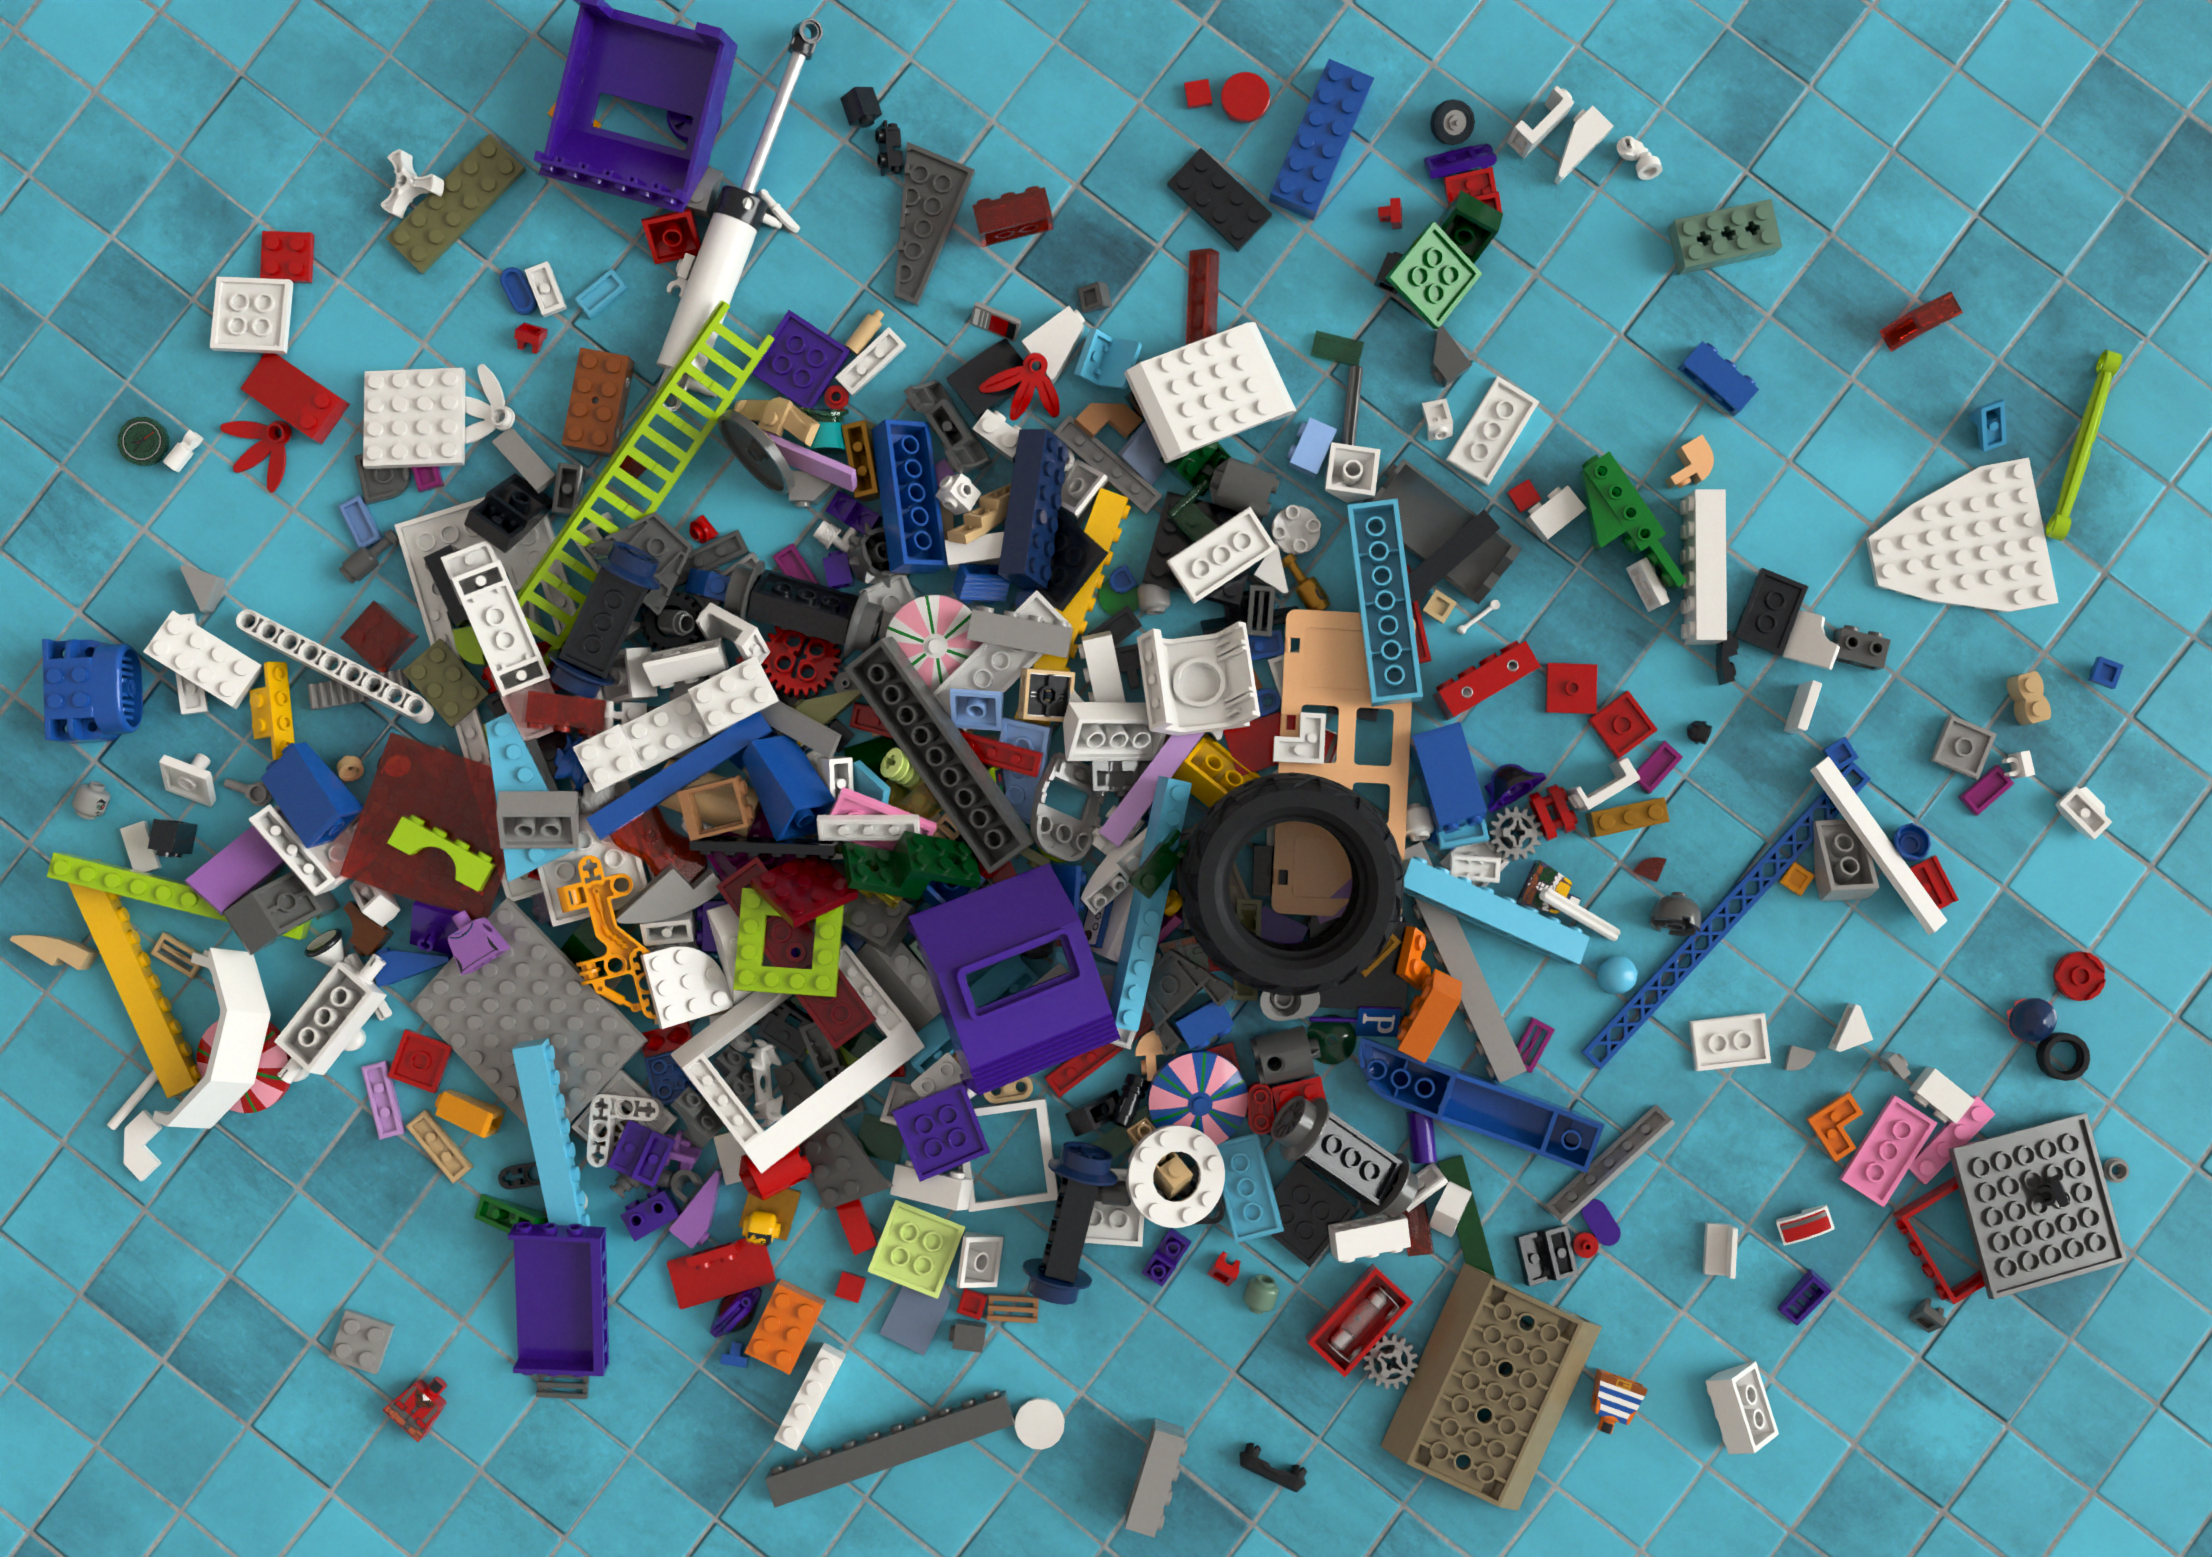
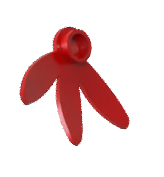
M1040 353L1028 354L1023 361V366L1003 370L991 376L979 386L980 392L990 393L1007 389L1021 381L1010 407V419L1012 421L1017 420L1027 409L1033 397L1035 386L1047 412L1053 418L1059 415V398L1053 384L1045 375L1048 363L1046 358ZM1035 361H1038L1040 364L1037 370L1032 369V364Z
M279 420L272 422L269 426L252 421H233L221 424L220 430L229 435L246 439H261L237 460L233 466V471L240 473L249 470L261 463L271 453L267 472V489L270 493L275 492L285 472L286 450L284 445L291 439L292 432L290 426L286 422ZM280 429H281V432H282L281 437L279 436V430H280Z

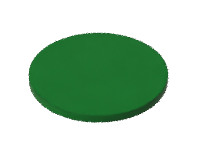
M1108 578L1099 590L1101 607L1111 616H1114L1126 606H1129L1134 613L1139 607L1137 594L1139 585L1127 593L1118 594L1110 588Z

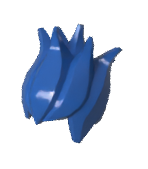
M569 734L567 735V744L564 750L561 748L557 749L554 765L558 769L554 777L557 780L571 777L575 784L573 791L578 792L583 790V785L590 782L573 749L574 746L582 743V735L574 742Z

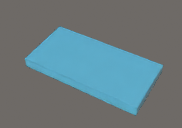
M1253 1133L1225 1140L1216 1145L1224 1162L1225 1182L1222 1195L1234 1243L1283 1232L1284 1228L1260 1134Z

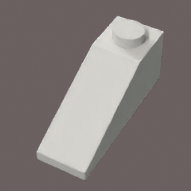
M1594 106L1587 112L1582 109L1573 119L1575 124L1570 131L1554 180L1557 185L1614 127Z

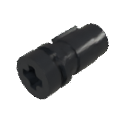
M1128 1073L1124 1080L1126 1085H1122L1121 1090L1123 1092L1118 1099L1111 1119L1112 1123L1125 1129L1130 1128L1140 1106L1139 1103L1141 1099L1145 1098L1146 1094L1144 1092H1147L1150 1082L1146 1079Z

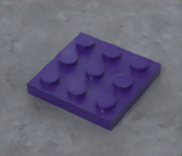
M788 310L771 335L775 340L751 374L811 413L851 354V350Z
M962 1081L891 1110L919 1182L990 1153Z

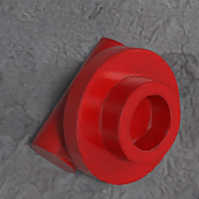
M704 515L699 516L690 523L689 532L691 537L701 544L713 540L719 535Z

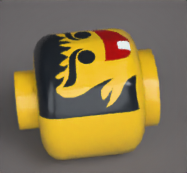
M753 1211L750 1216L745 1217L742 1235L746 1236V1240L750 1244L769 1246L774 1238H779L781 1224L777 1223L776 1215L773 1213Z

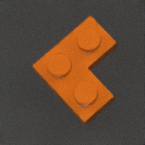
M1406 926L1396 974L1416 990L1422 991L1421 985L1427 975L1431 976V967L1421 960L1422 951L1426 947V935L1416 927Z
M1845 1092L1805 1119L1831 1159L1837 1162L1856 1149V1146L1843 1127L1864 1113L1851 1093Z

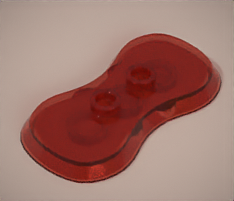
M658 806L653 807L610 835L617 847L641 858L650 867L654 877L672 863L692 884L707 870V856L699 854V851H690V839L678 834L668 825Z

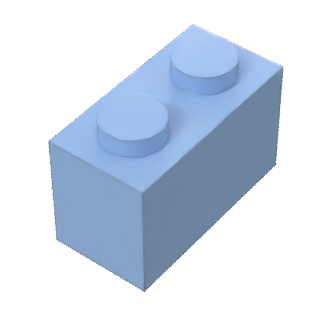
M1311 417L1307 424L1302 422L1296 435L1300 437L1297 446L1292 444L1286 457L1290 459L1288 467L1315 478L1337 429Z

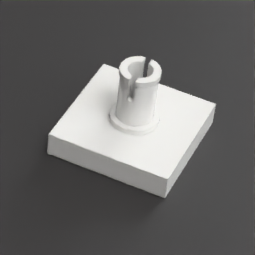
M196 754L191 764L167 755L161 758L159 764L166 791L209 807L213 806L216 801L211 772L206 770L211 764L207 756Z

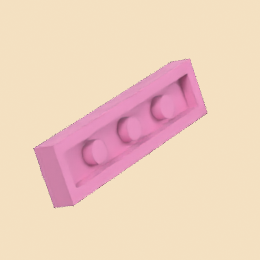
M1974 1095L1972 1097L1975 1101L1957 1124L1947 1122L1925 1144L1908 1170L1922 1184L1926 1185L1951 1160L1948 1148L1967 1144L1995 1115L1978 1096Z

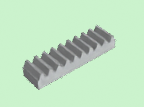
M404 669L377 673L412 691L411 681L402 672ZM353 677L352 681H355L358 677ZM332 680L308 685L311 710L373 701ZM377 684L373 688V692L377 691L381 684Z

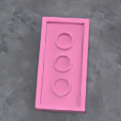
M842 787L829 815H912V813ZM920 817V833L933 836L937 823ZM898 841L851 842L892 851Z
M1891 1095L1838 1179L1881 1207H1885L1934 1130L1937 1122L1899 1097Z

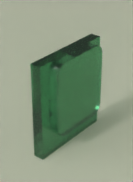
M865 1113L858 1135L859 1141L864 1146L863 1150L870 1157L899 1163L904 1142L898 1126L881 1122V1117Z

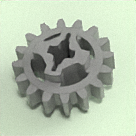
M1518 806L1513 807L1511 812L1508 808L1502 810L1503 815L1500 813L1494 815L1497 822H1489V825L1493 828L1492 831L1488 832L1489 836H1493V840L1489 842V845L1495 844L1497 846L1494 850L1495 854L1503 852L1502 859H1507L1511 855L1512 861H1517L1519 856L1524 860L1527 858V852L1531 855L1536 852L1533 846L1538 847L1541 845V842L1536 840L1537 837L1543 836L1542 832L1537 831L1541 823H1534L1533 820L1536 815L1527 816L1528 809L1526 808L1519 812ZM1509 818L1508 826L1500 828L1502 823ZM1522 821H1524V822L1527 824V826L1529 827V829H1527V828L1525 827V825L1522 823ZM1515 830L1516 833H1519V837L1515 838L1510 832ZM1501 839L1508 844V847L1502 843ZM1530 839L1528 844L1523 849H1521L1522 842L1524 840Z
M1393 1332L1390 1338H1387L1384 1334L1382 1340H1379L1371 1348L1369 1354L1363 1357L1364 1360L1368 1361L1363 1364L1364 1370H1370L1367 1374L1369 1379L1376 1377L1374 1381L1376 1386L1384 1382L1385 1389H1388L1390 1384L1399 1389L1398 1382L1402 1381L1407 1385L1406 1377L1415 1376L1411 1368H1418V1364L1412 1361V1359L1417 1358L1416 1352H1409L1412 1350L1413 1345L1411 1343L1404 1345L1406 1341L1404 1336L1397 1340L1396 1334ZM1391 1345L1390 1348L1381 1349L1383 1346ZM1402 1351L1406 1354V1364L1400 1358L1403 1354ZM1374 1357L1380 1363L1378 1371L1374 1368ZM1393 1357L1397 1365L1395 1363L1387 1365L1384 1358L1391 1359ZM1399 1373L1396 1376L1389 1377L1390 1374Z

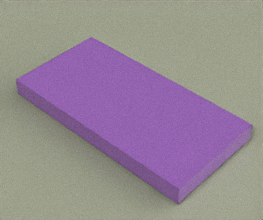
M252 825L189 876L185 882L222 916L224 911L252 892L281 868L285 862Z

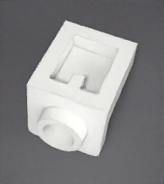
M1447 399L1422 403L1428 440H1443L1453 435V419Z

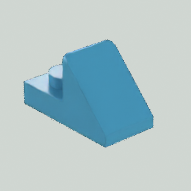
M2000 399L1979 406L1969 416V420L1978 427L1979 448L1985 452L2007 444L2005 401Z

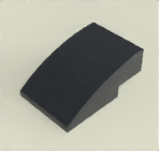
M1005 338L968 361L948 376L946 380L975 418L979 420L987 409L991 411L1011 398L1021 381L1007 389L990 393L980 392L979 386L985 380L1003 370L1023 366L1024 360Z
M514 473L488 491L484 500L469 510L464 525L506 553L522 540L552 508L553 499L543 492L538 494L525 479Z

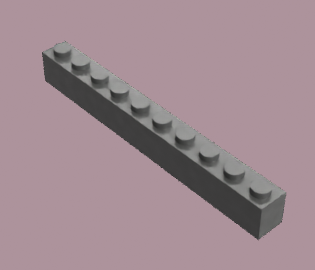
M998 1389L986 1393L985 1398L979 1400L970 1398L962 1401L959 1407L952 1409L951 1406H947L937 1410L936 1415L930 1417L927 1414L920 1415L913 1419V1423L904 1425L903 1422L897 1423L889 1427L890 1431L881 1434L880 1431H874L867 1434L864 1440L857 1442L856 1439H851L842 1443V1447L833 1450L832 1447L820 1450L818 1455L812 1458L805 1455L795 1459L794 1464L786 1467L783 1463L770 1468L771 1472H768L765 1481L774 1508L1014 1425L1015 1417L1006 1390L999 1392Z

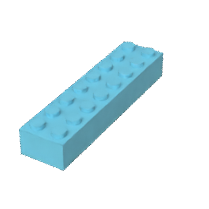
M1398 498L1347 505V519L1371 707L1422 701L1423 691Z

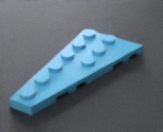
M506 713L485 723L496 802H498L499 791H549L511 714ZM578 848L503 849L507 881L510 882Z

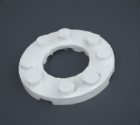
M1183 1125L1159 1127L1145 1135L1137 1143L1129 1157L1126 1188L1129 1198L1142 1216L1160 1226L1180 1228L1195 1224L1212 1211L1222 1194L1225 1182V1168L1222 1156L1215 1143L1197 1129ZM1181 1151L1189 1154L1195 1160L1199 1168L1198 1184L1189 1197L1181 1201H1169L1157 1193L1153 1184V1173L1156 1164L1163 1156L1171 1152Z

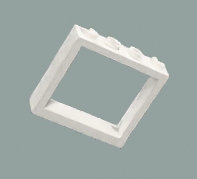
M1046 1097L973 1107L976 1116L1036 1108L1047 1192L976 1202L974 1183H972L968 1205L969 1212L1057 1200L1059 1195L1057 1176L1048 1167V1162L1051 1158H1054ZM971 1161L958 1166L959 1172L965 1173V1178L973 1179Z

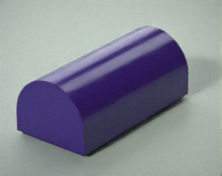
M1415 1111L1406 1112L1412 1163L1436 1162L1437 1152L1433 1118Z

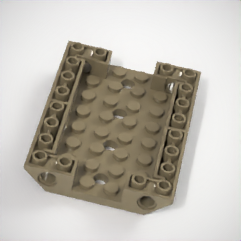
M1464 1262L1417 1363L1418 1368H1415L1413 1372L1415 1376L1411 1377L1380 1446L1416 1469L1498 1507L1518 1511L1602 1326L1562 1307L1552 1306L1513 1288L1510 1283ZM1526 1315L1531 1316L1533 1319L1531 1327L1521 1328L1519 1325L1520 1319ZM1502 1362H1509L1512 1365L1510 1373L1502 1375L1498 1372L1499 1365ZM1482 1408H1487L1491 1412L1490 1418L1486 1421H1481L1477 1418V1413ZM1467 1455L1470 1458L1469 1464L1465 1467L1457 1466V1457Z

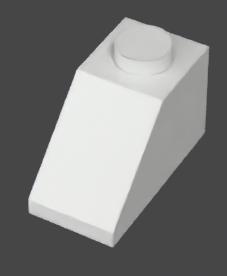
M369 870L364 871L349 886L361 912L382 927L393 920L401 910L395 897Z

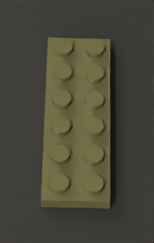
M488 134L444 179L442 196L439 197L436 194L430 193L386 239L412 265L424 274L526 169Z

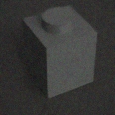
M957 1319L955 1326L951 1325L949 1341H953L952 1349L982 1353L987 1323Z

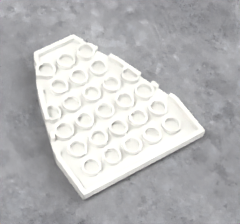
M2029 457L1980 466L1909 505L1900 514L1866 538L1875 587L1885 590L1890 589L1902 595L1918 597L1920 600L1927 602L1975 607V609H1991L2004 613L2059 603Z

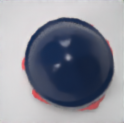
M2040 998L2020 999L2014 1002L2015 1007L2006 1011L2010 1034L2024 1042L2035 1043L2047 1038L2053 1032L2057 1023V1014L2052 1004Z

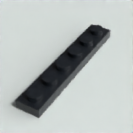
M713 835L693 841L689 840L690 851H699V854L702 855L713 854L714 851L723 852V855L727 856L736 855L738 852H745L747 856H760L762 853H770L771 857H784L786 854H795L796 858L819 855L820 859H831L842 850V841H818V839L801 838L776 841L773 837Z

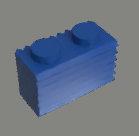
M975 563L959 564L952 590L958 600L964 603L983 601L987 604H994L996 601H1005L1011 583L998 574V564L977 565Z

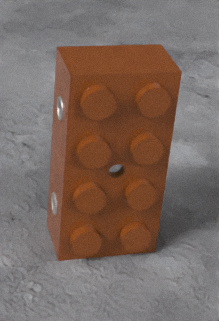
M580 347L561 443L565 448L605 457H612L617 450L635 364L629 356Z

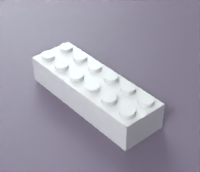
M1695 489L1683 497V500L1680 502V515H1683L1684 524L1680 527V539L1684 540V550H1681L1680 563L1684 565V574L1682 575L1687 581L1681 585V589H1684V599L1681 600L1680 605L1681 614H1684V624L1681 625V638L1684 639V645H1715L1727 640L1726 489Z

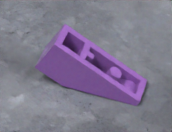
M718 1168L669 1229L672 1234L691 1249L697 1244L702 1246L711 1235L707 1231L712 1226L723 1176L721 1168Z

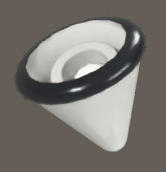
M332 929L315 938L304 951L305 956L311 957L331 968L338 961L344 963L342 930Z

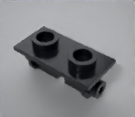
M884 120L875 131V141L879 144L877 165L881 168V176H884L889 170H892V174H901V169L904 168L902 151L893 150V147L902 146L900 128H898L896 123H890L887 127V120Z

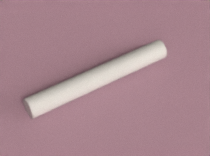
M154 1069L107 1123L108 1127L116 1130L157 1082L158 1077Z

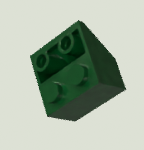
M1214 442L1191 451L1188 455L1165 463L1163 457L1159 461L1174 476L1203 497L1209 489L1215 468L1231 456L1218 442Z

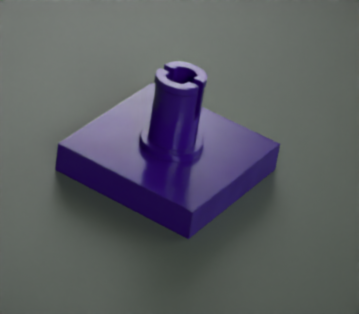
M417 899L412 908L409 944L418 946L422 951L426 948V952L433 950L453 956L447 939L448 936L458 931L452 917L460 913V911Z

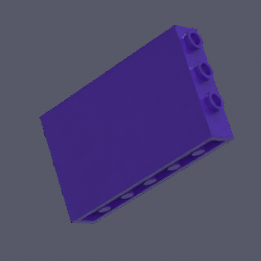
M530 1222L515 1223L508 1234V1240H514L518 1359L513 1367V1373H522L523 1375L547 1374L548 1376L572 1375L573 1377L604 1376L609 1365L606 1227L582 1226L581 1224L557 1225L556 1223H545L542 1225L531 1224Z

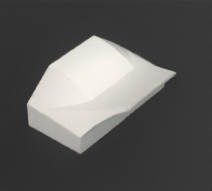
M2077 786L2073 787L2055 804L2060 814L2078 832L2090 840H2095L2112 823L2105 815V805L2087 787L2080 789Z

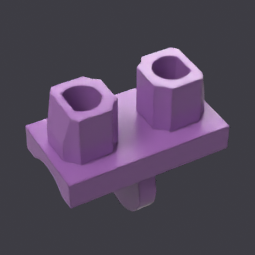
M679 1129L676 1136L667 1134L668 1137L676 1141L664 1167L668 1166L671 1159L679 1161V1171L683 1169L691 1171L701 1156L702 1149L691 1147L692 1142L684 1138L683 1130Z

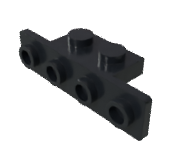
M1243 591L1239 609L1223 605L1224 617L1202 620L1201 628L1203 635L1220 632L1238 621L1244 622L1247 625L1249 591ZM1255 591L1252 628H1256L1259 591ZM1269 592L1264 593L1262 629L1266 628ZM1298 606L1274 609L1272 625H1285L1287 614L1293 609H1299Z

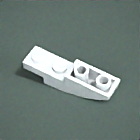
M1147 828L1132 841L1126 837L1119 848L1116 846L1106 856L1090 878L1081 896V900L1094 915L1130 885L1129 876L1139 868Z

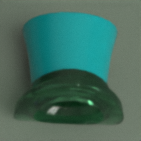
M800 408L802 412L820 424L811 447L804 443V448L819 454L847 453L842 423L843 416L849 414V409Z

